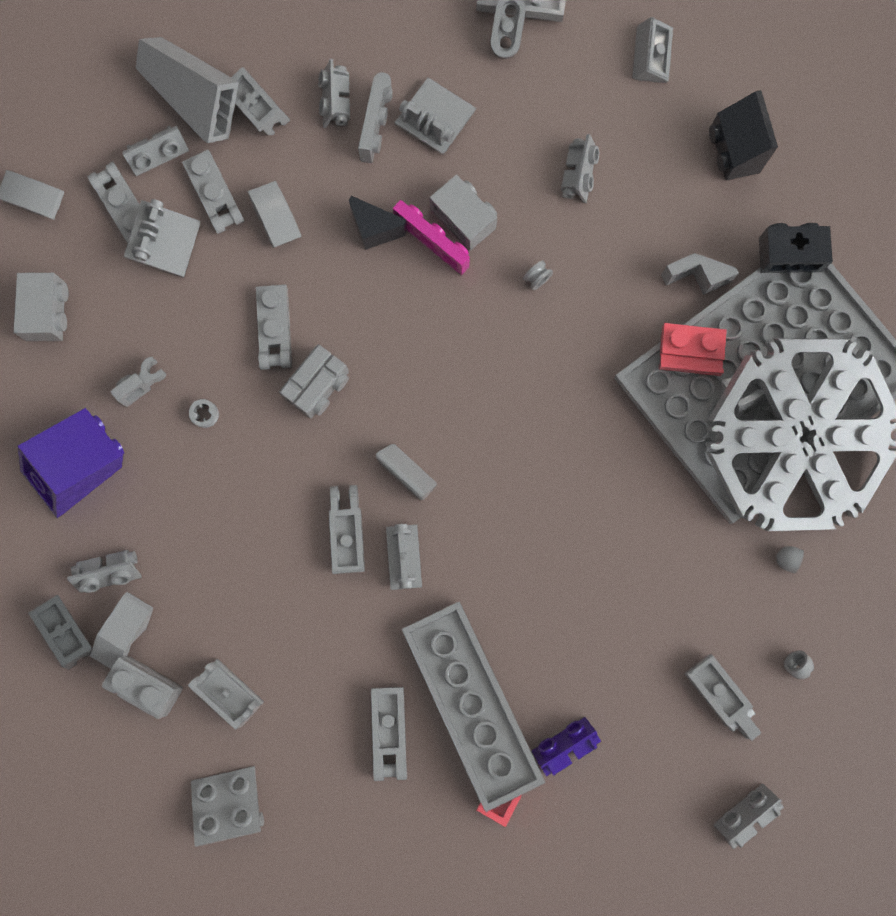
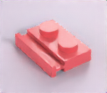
M664 323L661 334L659 370L721 376L724 373L723 361L725 360L727 330Z

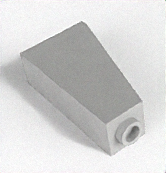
M162 37L139 39L136 69L203 141L211 143L229 139L239 82Z

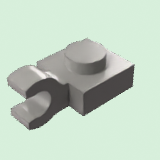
M148 357L142 362L139 375L134 373L133 375L121 378L116 383L117 387L110 392L119 403L128 407L150 391L152 384L162 381L167 374L162 369L151 374L150 369L157 361L153 357Z

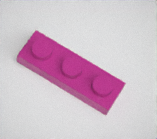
M400 200L393 207L394 215L406 219L407 231L461 276L469 268L470 256L468 250L461 243L450 241L446 237L445 231L436 223L430 224L423 218L422 212L413 204L408 206Z

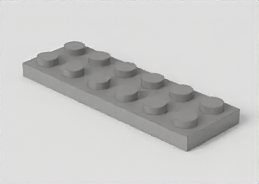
M460 602L403 628L404 636L485 813L546 783Z

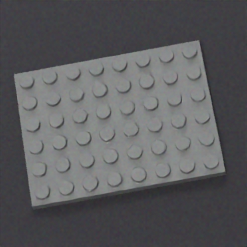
M832 263L823 272L761 273L759 268L684 324L727 330L725 360L723 361L724 373L721 376L659 370L661 342H659L614 377L728 523L733 524L742 516L736 512L706 453L718 451L706 446V442H714L718 438L717 431L706 430V426L709 424H720V421L712 422L708 421V418L721 398L722 381L735 374L745 355H751L750 351L753 349L760 350L762 356L765 357L768 353L765 342L774 341L773 339H849L848 341L857 343L852 351L853 357L859 349L867 350L869 355L874 356L893 399H896V339ZM799 352L792 358V367L806 396L809 395L831 358L826 352ZM862 378L857 382L836 418H871L881 410L879 401L868 379ZM769 401L737 419L777 418ZM802 429L803 436L800 437V440L808 441L807 435L811 432L810 430ZM739 453L734 456L732 467L746 493L752 491L774 453Z

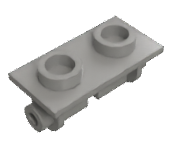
M330 59L325 69H321L318 78V86L322 88L319 115L323 116V128H326L330 121H336L338 126H345L350 119V98L339 97V94L346 96L349 94V72L346 71L345 66L339 65L333 68V59Z
M169 125L167 129L152 135L153 138L150 140L146 138L131 146L127 145L128 149L124 150L122 154L136 176L189 151L177 126L171 128Z
M590 134L586 135L585 141L577 138L570 144L566 166L576 167V169L564 171L561 186L564 198L573 199L575 195H579L583 203H587L588 193L593 190L594 164H597L599 161V147L595 145Z
M397 524L393 527H386L391 590L421 588L422 578L417 525Z
M124 550L106 555V566L102 565L101 557L78 561L75 566L71 567L72 576L67 577V580L80 593H91L102 587L114 584H127L131 580L142 578V575L133 565L138 562L135 551L129 552Z
M762 783L713 825L725 837V840L732 849H735L737 846L742 848L747 841L757 834L753 827L756 822L761 828H764L777 816L781 815L780 810L784 807L780 803L781 799Z

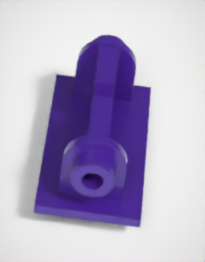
M584 717L579 721L570 723L565 730L554 737L543 740L531 752L546 777L551 773L555 776L558 772L572 764L567 755L568 753L573 751L579 760L594 749H597V744L601 740L594 727Z

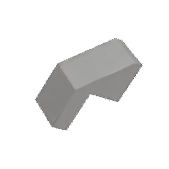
M694 253L667 265L661 276L667 286L693 274L705 295L730 284L739 272L733 266Z
M126 592L98 632L90 657L111 669L119 657L128 656L131 644L146 630L154 608Z

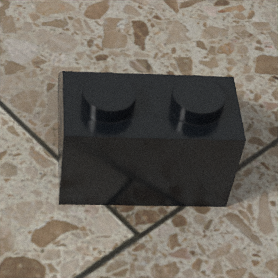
M762 90L755 91L718 112L712 125L709 127L710 141L716 145L718 152L717 165L719 170L723 171L726 181L761 173L778 148Z

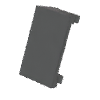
M56 595L28 613L63 668L69 670L77 665L76 661L84 656L88 657L91 655V645L59 595Z

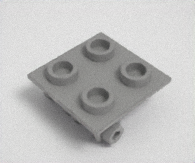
M428 77L411 101L404 100L401 103L399 111L402 113L395 121V124L444 155L476 111V108Z
M152 199L151 203L141 200L124 257L184 278L201 221L163 208V202Z
M254 766L191 781L195 847L261 832L260 826H264V816L262 812L259 813Z

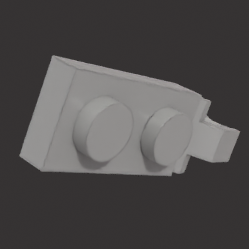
M712 654L705 656L684 673L723 724L732 732L738 728L744 737L751 741L762 733L750 719L755 715L752 709L753 705Z

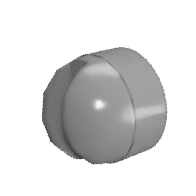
M786 546L778 552L777 563L782 569L795 574L801 565L804 551L793 546Z
M794 651L785 659V669L797 679H807L811 676L810 673L814 671L813 661L804 651Z

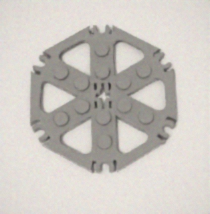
M773 339L774 341H767L765 346L768 353L765 357L762 356L760 350L755 349L750 351L751 355H745L709 416L708 421H720V424H709L706 426V430L717 431L718 433L717 440L706 442V446L718 451L706 453L738 515L751 522L754 515L759 514V518L755 523L757 527L766 531L836 529L833 523L842 527L844 526L841 518L843 512L846 511L847 515L852 518H857L858 512L863 513L896 458V449H888L889 445L896 446V439L891 438L892 430L896 429V422L890 421L896 419L895 401L874 356L869 355L867 350L859 349L853 357L852 351L857 344L854 341H848L849 339ZM799 352H826L831 358L809 395L806 396L792 367V358ZM862 378L868 379L881 406L879 415L876 418H836L857 382ZM758 379L777 419H737L735 417V407L752 380ZM802 429L810 430L811 433L807 435L808 441L800 440V437L803 436ZM833 451H874L876 453L877 462L859 490L853 491L850 488ZM739 453H774L752 491L746 493L732 467L734 456ZM804 473L819 503L821 512L813 517H786L783 513L784 504Z

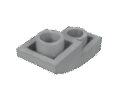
M6 170L0 186V200L53 220L64 195V191L9 170Z
M276 181L247 191L272 248L302 237Z

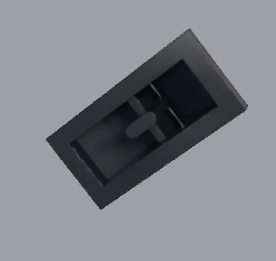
M351 195L349 199L351 212L365 250L406 235L408 231L406 219Z

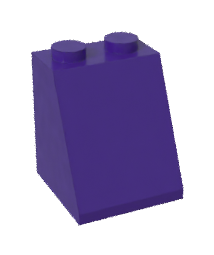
M86 408L18 445L21 473L56 518L67 512L122 468L124 454L122 446L116 439L111 440L105 433L106 429L101 419L97 415L92 416Z

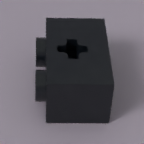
M775 223L767 227L759 237L761 273L823 272L833 262L830 226H819L818 223H805L800 226Z

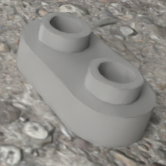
M499 0L497 3L491 47L493 52L500 58H511L519 50L525 19V4L523 0ZM508 7L516 9L517 12L514 17L506 16L505 10ZM503 38L511 40V46L507 49L500 46V41Z

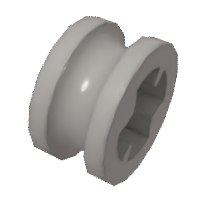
M543 260L535 264L523 277L525 282H531L530 287L532 290L542 286L553 274L551 269L545 268L546 263Z
M200 399L190 406L189 418L195 425L208 428L217 422L219 410L211 401ZM207 405L209 406L208 412L212 415L209 420L203 418L204 422H200V415L197 414V410L199 408L205 409L204 406Z

